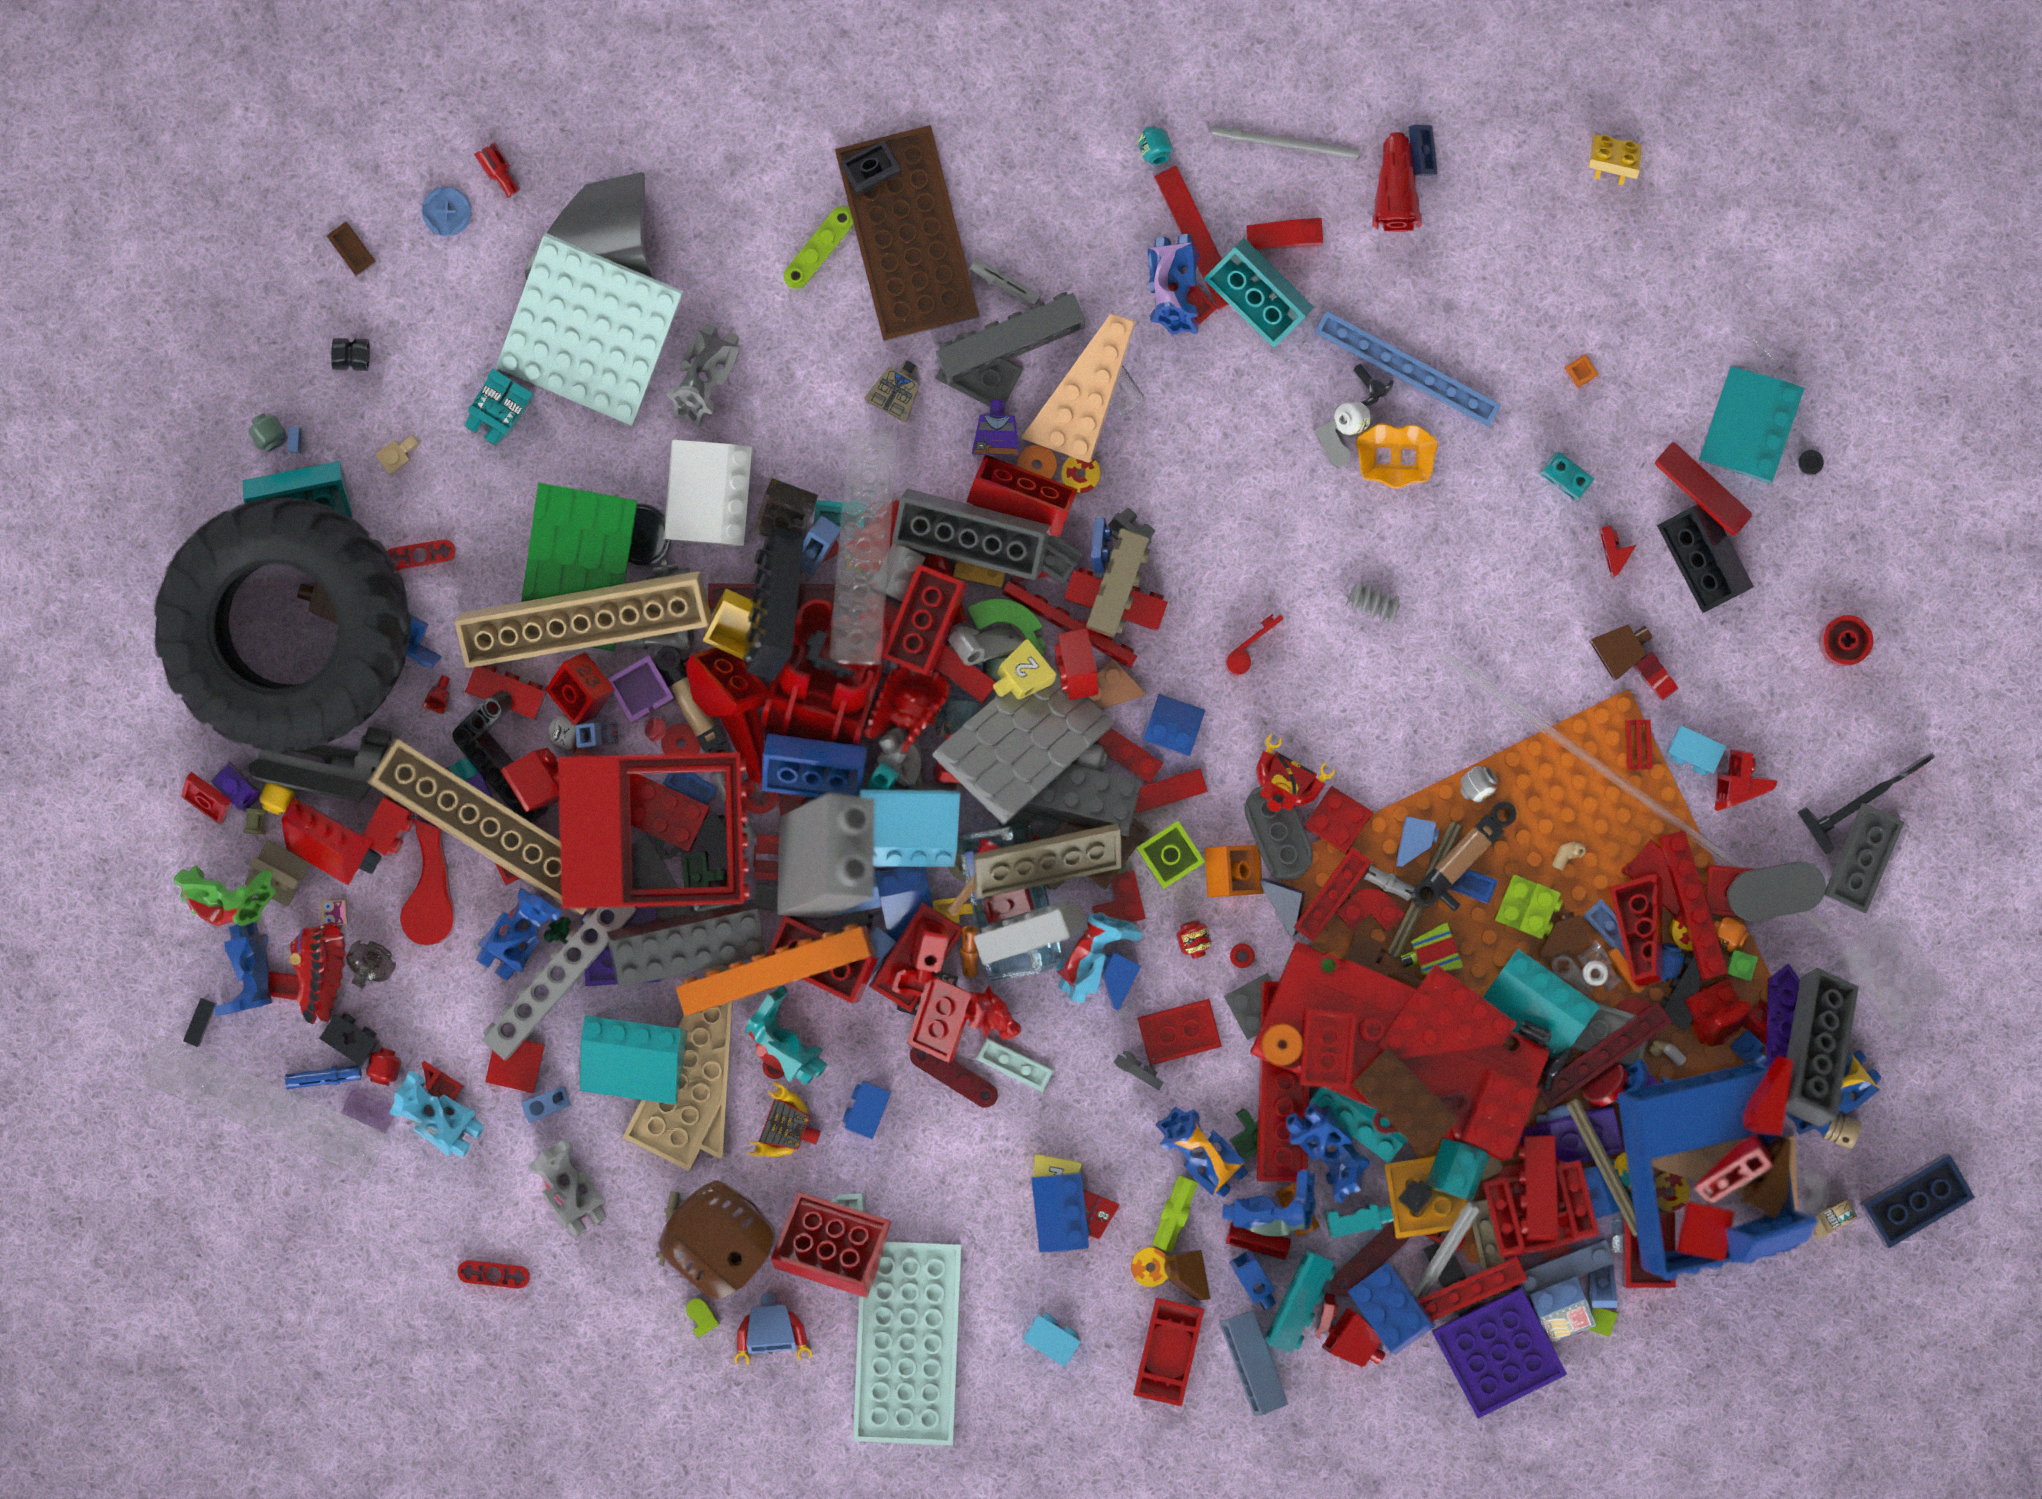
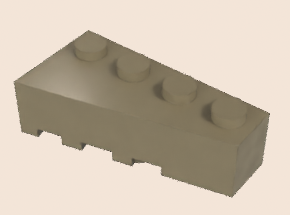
M1122 528L1120 529L1116 545L1086 625L1087 629L1112 638L1115 637L1116 632L1121 634L1126 619L1121 618L1124 609L1129 610L1134 598V596L1130 595L1132 586L1138 587L1142 576L1138 569L1141 562L1146 564L1151 550L1146 548L1149 538Z

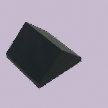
M885 141L840 162L857 197L901 176L900 167Z

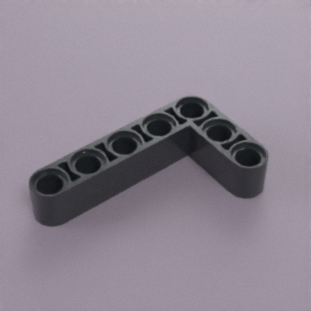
M498 691L479 704L454 729L452 733L453 741L511 810L532 823L546 814L549 806L526 812L501 772L502 768L514 761L488 731L511 710L513 699L508 692Z

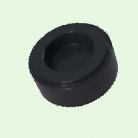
M1815 450L1805 451L1798 460L1800 470L1806 475L1817 474L1824 465L1822 455Z

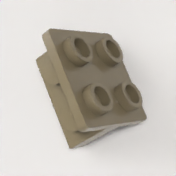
M267 841L258 858H253L250 864L252 869L245 881V885L247 886L261 871L268 870L273 874L270 881L271 887L276 890L275 895L271 899L284 906H289L311 864L286 849Z

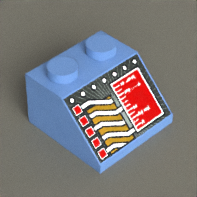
M1577 1276L1530 1294L1540 1322L1551 1343L1596 1326Z

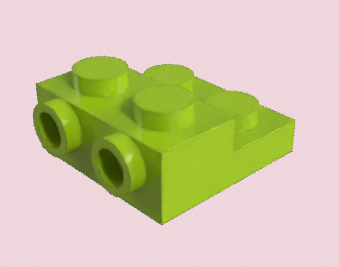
M1513 874L1494 920L1542 939L1544 935L1549 936L1554 923L1550 919L1553 912L1558 913L1563 902V899L1559 898L1561 893Z

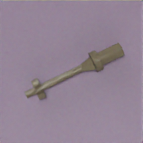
M670 1191L668 1206L664 1208L666 1222L677 1210L680 1192ZM656 1252L655 1257L660 1258L659 1265L664 1266V1256L661 1252Z

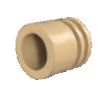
M1839 1113L1836 1119L1829 1122L1830 1128L1826 1134L1822 1135V1138H1828V1141L1831 1142L1834 1140V1143L1852 1149L1858 1139L1862 1122L1848 1116L1843 1117V1114Z

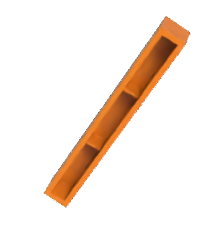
M858 923L843 927L845 932L835 934V931L827 932L820 935L821 940L812 942L811 938L797 942L798 947L789 950L788 946L774 950L775 955L766 957L765 953L751 958L752 962L743 965L742 961L728 965L729 970L721 973L719 969L706 972V977L697 980L696 976L682 980L683 985L676 987L684 1016L693 1015L876 955L867 926L859 927Z

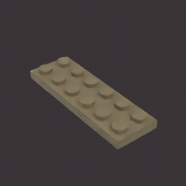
M1118 824L973 854L975 895L977 899L1119 869L1121 868L1120 828Z

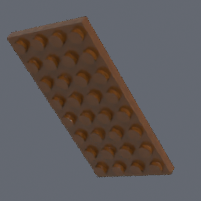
M931 125L835 149L883 341L979 318ZM885 141L900 167L901 176L857 197L840 162Z

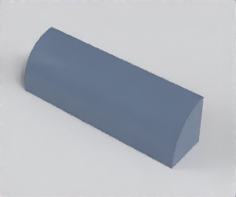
M1254 1310L1219 1322L1253 1415H1264L1289 1405Z

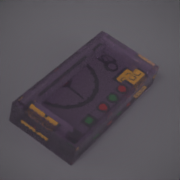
M353 1089L341 1110L342 1113L384 1134L387 1133L395 1117L390 1114L391 1108Z

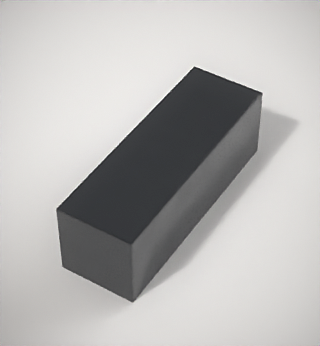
M200 998L183 1042L196 1047L200 1046L217 1003Z

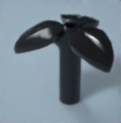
M1361 364L1353 369L1369 391L1370 397L1361 402L1365 406L1377 403L1379 397H1385L1393 386L1394 381L1392 379L1386 386L1382 382L1372 379Z

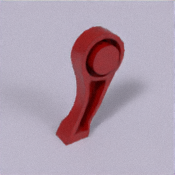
M415 819L416 835L423 857V869L417 887L401 909L400 923L403 932L410 940L416 944L429 946L439 944L449 937L454 929L456 916L450 892L448 865L442 845L443 830Z

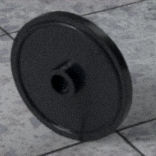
M643 503L637 504L629 562L642 566L654 564L661 560L670 548L672 540L664 539L665 515L654 506Z

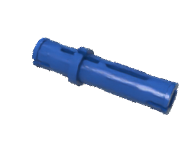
M336 1065L325 1070L285 1074L286 1089L333 1084L335 1086L340 1085L341 1082L362 1080L361 1067L359 1065L338 1067Z

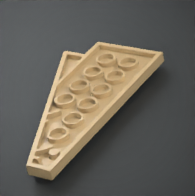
M718 965L707 968L706 972L719 969L721 973L729 970V968L725 965ZM733 1001L693 1015L683 1016L678 1028L687 1030L688 1034L677 1105L641 1100L622 1138L687 1171H690L700 1149L722 1159L724 1154Z

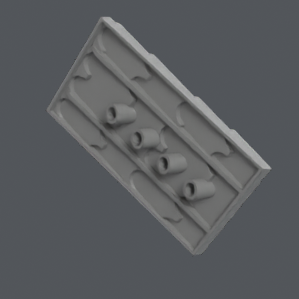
M1044 656L1042 657L1057 674L1052 685L1020 700L1011 691L1003 697L997 695L995 699L942 743L932 755L1003 824L1103 736L1114 724L1087 697L1069 700L1067 692H1062L1060 671Z

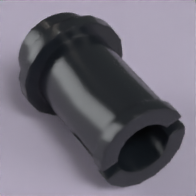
M1523 1020L1522 1024L1524 1026H1520L1519 1034L1538 1041L1539 1045H1548L1553 1031L1549 1030L1548 1026L1541 1027L1528 1020Z

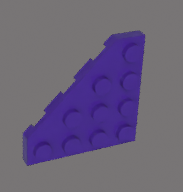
M1789 963L1768 978L1767 1067H1771L1777 1056L1787 1058L1800 978Z

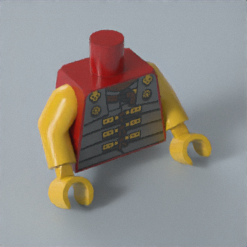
M772 1082L777 1086V1090L774 1093L769 1091L767 1093L774 1098L759 1142L749 1141L750 1144L755 1145L754 1152H747L751 1156L776 1158L790 1155L795 1149L800 1148L802 1140L816 1145L821 1134V1130L808 1126L811 1116L808 1114L807 1105L800 1096L784 1088L778 1082Z

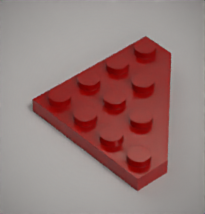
M1434 964L1387 1029L1383 1038L1379 1040L1377 1046L1383 1051L1388 1048L1399 1060L1502 1044L1517 1023L1443 968Z

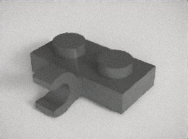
M1126 1050L1123 1051L1126 1058L1118 1054L1113 1062L1118 1068L1131 1073L1158 1091L1160 1090L1164 1082L1156 1077L1158 1072L1147 1065L1142 1069L1140 1067L1142 1062Z

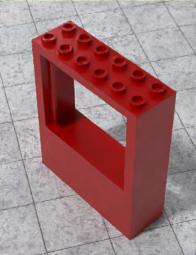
M740 752L558 757L562 909L744 904V899L749 898V885L744 883L743 874H748V858H743V849L748 847L747 833H742V824L747 823V809L742 808L741 799H746V783H741V774H745L746 769L745 758H740ZM725 772L728 887L633 889L630 774Z

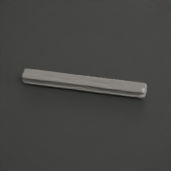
M1469 1201L1465 1205L1412 1292L1417 1299L1427 1296L1480 1212L1478 1203Z

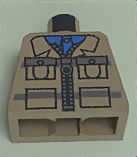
M905 360L899 371L888 367L866 394L865 401L907 423L920 386L918 382L912 379L918 366Z

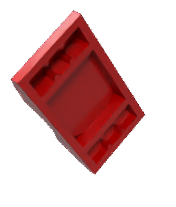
M1156 1297L1137 1374L1134 1396L1182 1407L1205 1309Z

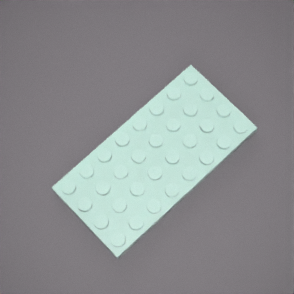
M886 1241L867 1298L859 1296L853 1441L953 1445L961 1244Z

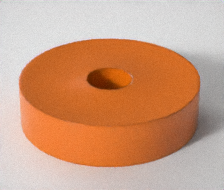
M1031 445L1020 453L1017 467L1052 479L1056 472L1057 461L1054 453L1049 448L1041 445ZM1035 460H1039L1042 463L1040 469L1032 467V463Z
M1276 1025L1264 1034L1261 1042L1262 1052L1266 1059L1273 1064H1290L1301 1054V1036L1291 1026ZM1280 1040L1286 1042L1284 1050L1279 1049L1277 1046Z

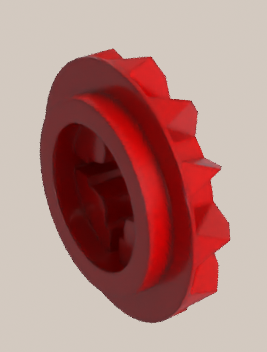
M750 778L743 782L746 783V799H741V803L749 812L765 814L776 806L779 793H767L763 796V805H761L757 798H749V796L756 792L755 784H758L762 791V783L759 781L753 782Z

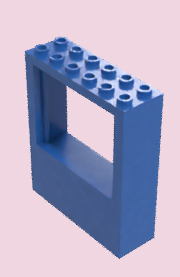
M1753 1062L1617 1093L1642 1269L1651 1272L1653 1275L1661 1276L1664 1280L1678 1278V1274L1700 1273L1702 1268L1717 1269L1723 1267V1263H1741V1261L1730 1258L1729 1246L1727 1247L1724 1261L1676 1251V1249L1663 1251L1651 1159L1750 1137L1754 1134L1758 1136L1768 1149L1770 1142L1777 1135L1744 1129L1743 1114L1747 1108L1748 1101L1770 1067ZM1783 1125L1782 1135H1779V1136H1782V1137H1785L1784 1125ZM1790 1168L1788 1197L1780 1211L1788 1208L1795 1210ZM1781 1250V1251H1778V1252H1779V1253H1782V1252H1788V1251H1791V1250Z

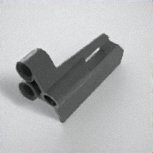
M367 727L365 736L362 735L359 751L325 746H315L297 751L295 749L289 750L322 757L325 763L285 755L286 751L261 750L258 759L248 764V768L254 780L360 803L372 787L367 782L390 746L387 743L388 740L391 741L392 732Z

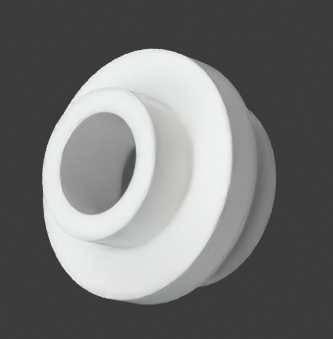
M1591 961L1583 969L1584 980L1592 986L1603 984L1608 977V969L1600 961ZM1593 969L1599 970V975L1597 977L1591 976V971Z

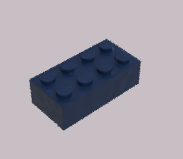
M1944 1153L1859 1203L1884 1247L1890 1249L1975 1199V1196L1951 1155Z

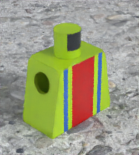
M1447 922L1411 940L1410 943L1413 951L1400 956L1405 970L1419 966L1421 974H1428L1434 964H1437L1445 971L1463 967Z

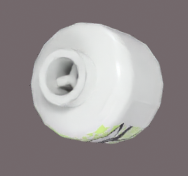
M1356 401L1340 405L1334 413L1338 430L1347 435L1363 432L1368 428L1371 420L1370 411L1367 406Z

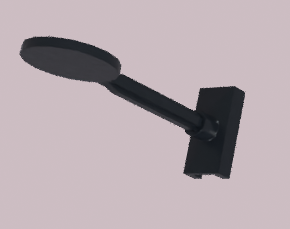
M1931 752L1918 759L1890 780L1879 783L1830 816L1826 815L1818 820L1807 807L1800 810L1798 814L1823 852L1827 855L1834 850L1827 832L1835 828V824L1857 811L1862 803L1867 804L1886 792L1894 783L1909 776L1935 758V755Z

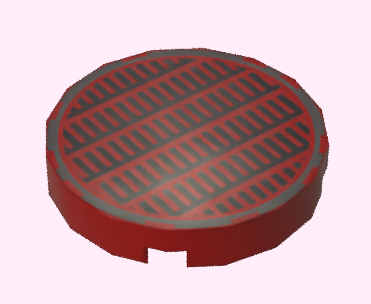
M1614 1063L1583 1085L1582 1096L1592 1106L1597 1104L1599 1106L1608 1105L1618 1098L1617 1093L1624 1091L1623 1085L1628 1082V1072L1619 1063Z

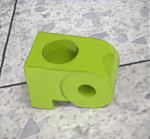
M694 1298L687 1304V1316L695 1320L698 1325L693 1329L697 1338L720 1325V1322L704 1299Z

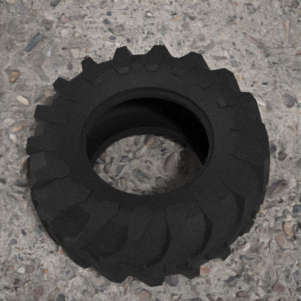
M292 498L261 499L244 503L229 511H224L207 521L187 539L171 559L155 600V650L157 656L162 658L167 683L175 695H182V701L192 716L201 724L209 723L213 725L214 731L232 742L252 744L253 748L262 750L287 751L295 749L297 751L327 744L348 734L354 727H359L382 705L399 679L406 662V653L411 633V617L408 613L404 581L399 573H394L396 568L382 543L376 539H371L369 537L370 533L348 515L334 512L333 508L317 502L292 500ZM267 564L288 565L309 574L327 592L335 609L337 637L333 652L325 666L305 683L283 684L263 678L244 663L231 639L229 614L235 593L250 574Z

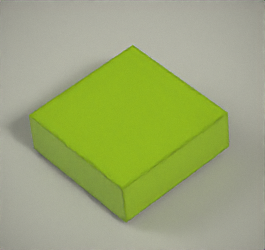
M1592 1308L1591 1314L1596 1326L1588 1330L1610 1337L1618 1313L1604 1308Z

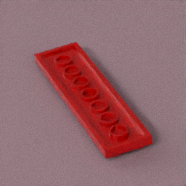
M1279 981L1261 982L1260 1026ZM1261 1058L1259 1060L1256 1181L1297 1182L1298 1172L1308 1170V1154L1299 1145L1290 1144V1131L1286 1127V1118L1294 1113L1301 1119L1306 1117L1305 1109L1309 1106L1310 1086L1299 1085L1300 1077L1296 1073Z

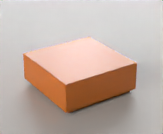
M1586 354L1564 367L1577 389L1599 375Z

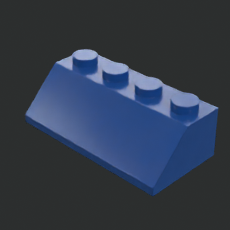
M768 734L763 754L762 791L820 798L826 794L859 797L860 790H863L867 747Z

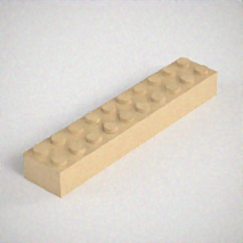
M701 571L461 612L454 622L465 668L708 627L711 614Z
M398 739L393 740L367 783L562 904L559 840ZM587 908L570 910L578 915H583Z

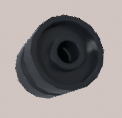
M333 338L331 348V365L333 370H347L349 367H352L354 371L369 370V339H354L353 342H350L348 338Z

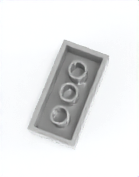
M1066 899L1054 905L1033 910L1027 914L1023 913L1008 920L992 923L981 928L982 933L973 938L982 964L985 965L1070 938L1088 930L1089 927L1080 901L1070 903V900Z

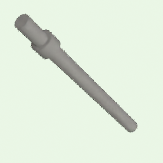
M1213 126L1211 136L1230 138V141L1239 143L1242 140L1358 159L1359 149L1243 131L1242 128L1234 126L1232 129Z

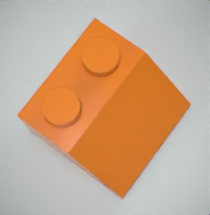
M1257 845L1204 848L1207 898L1263 894V888L1260 884L1262 880L1261 855Z

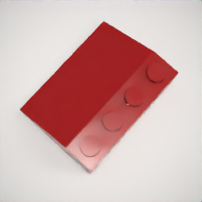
M798 1191L771 1256L775 1269L867 1298L878 1271L891 1221Z

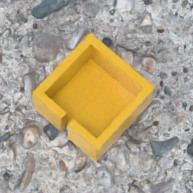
M725 589L711 616L708 627H705L702 641L744 660L745 651L749 646V642L746 641V635L751 627V622H748V616L753 607L750 599Z

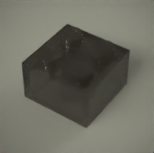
M772 478L762 500L754 533L767 536L771 535L776 527L802 534L805 539L819 495Z

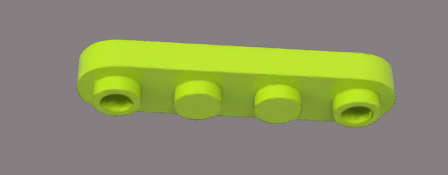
M846 206L836 207L785 269L784 281L788 287L792 289L803 288L853 227L854 223L850 208ZM840 214H845L847 216V220L845 222L838 221V216ZM799 272L801 274L800 279L793 280L791 278L792 273Z

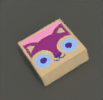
M346 900L320 902L322 925L328 922H334L337 925L348 924Z

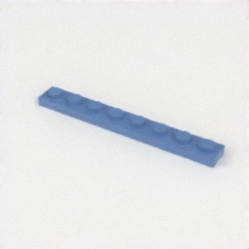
M1327 310L1314 334L1487 427L1490 426L1501 404Z

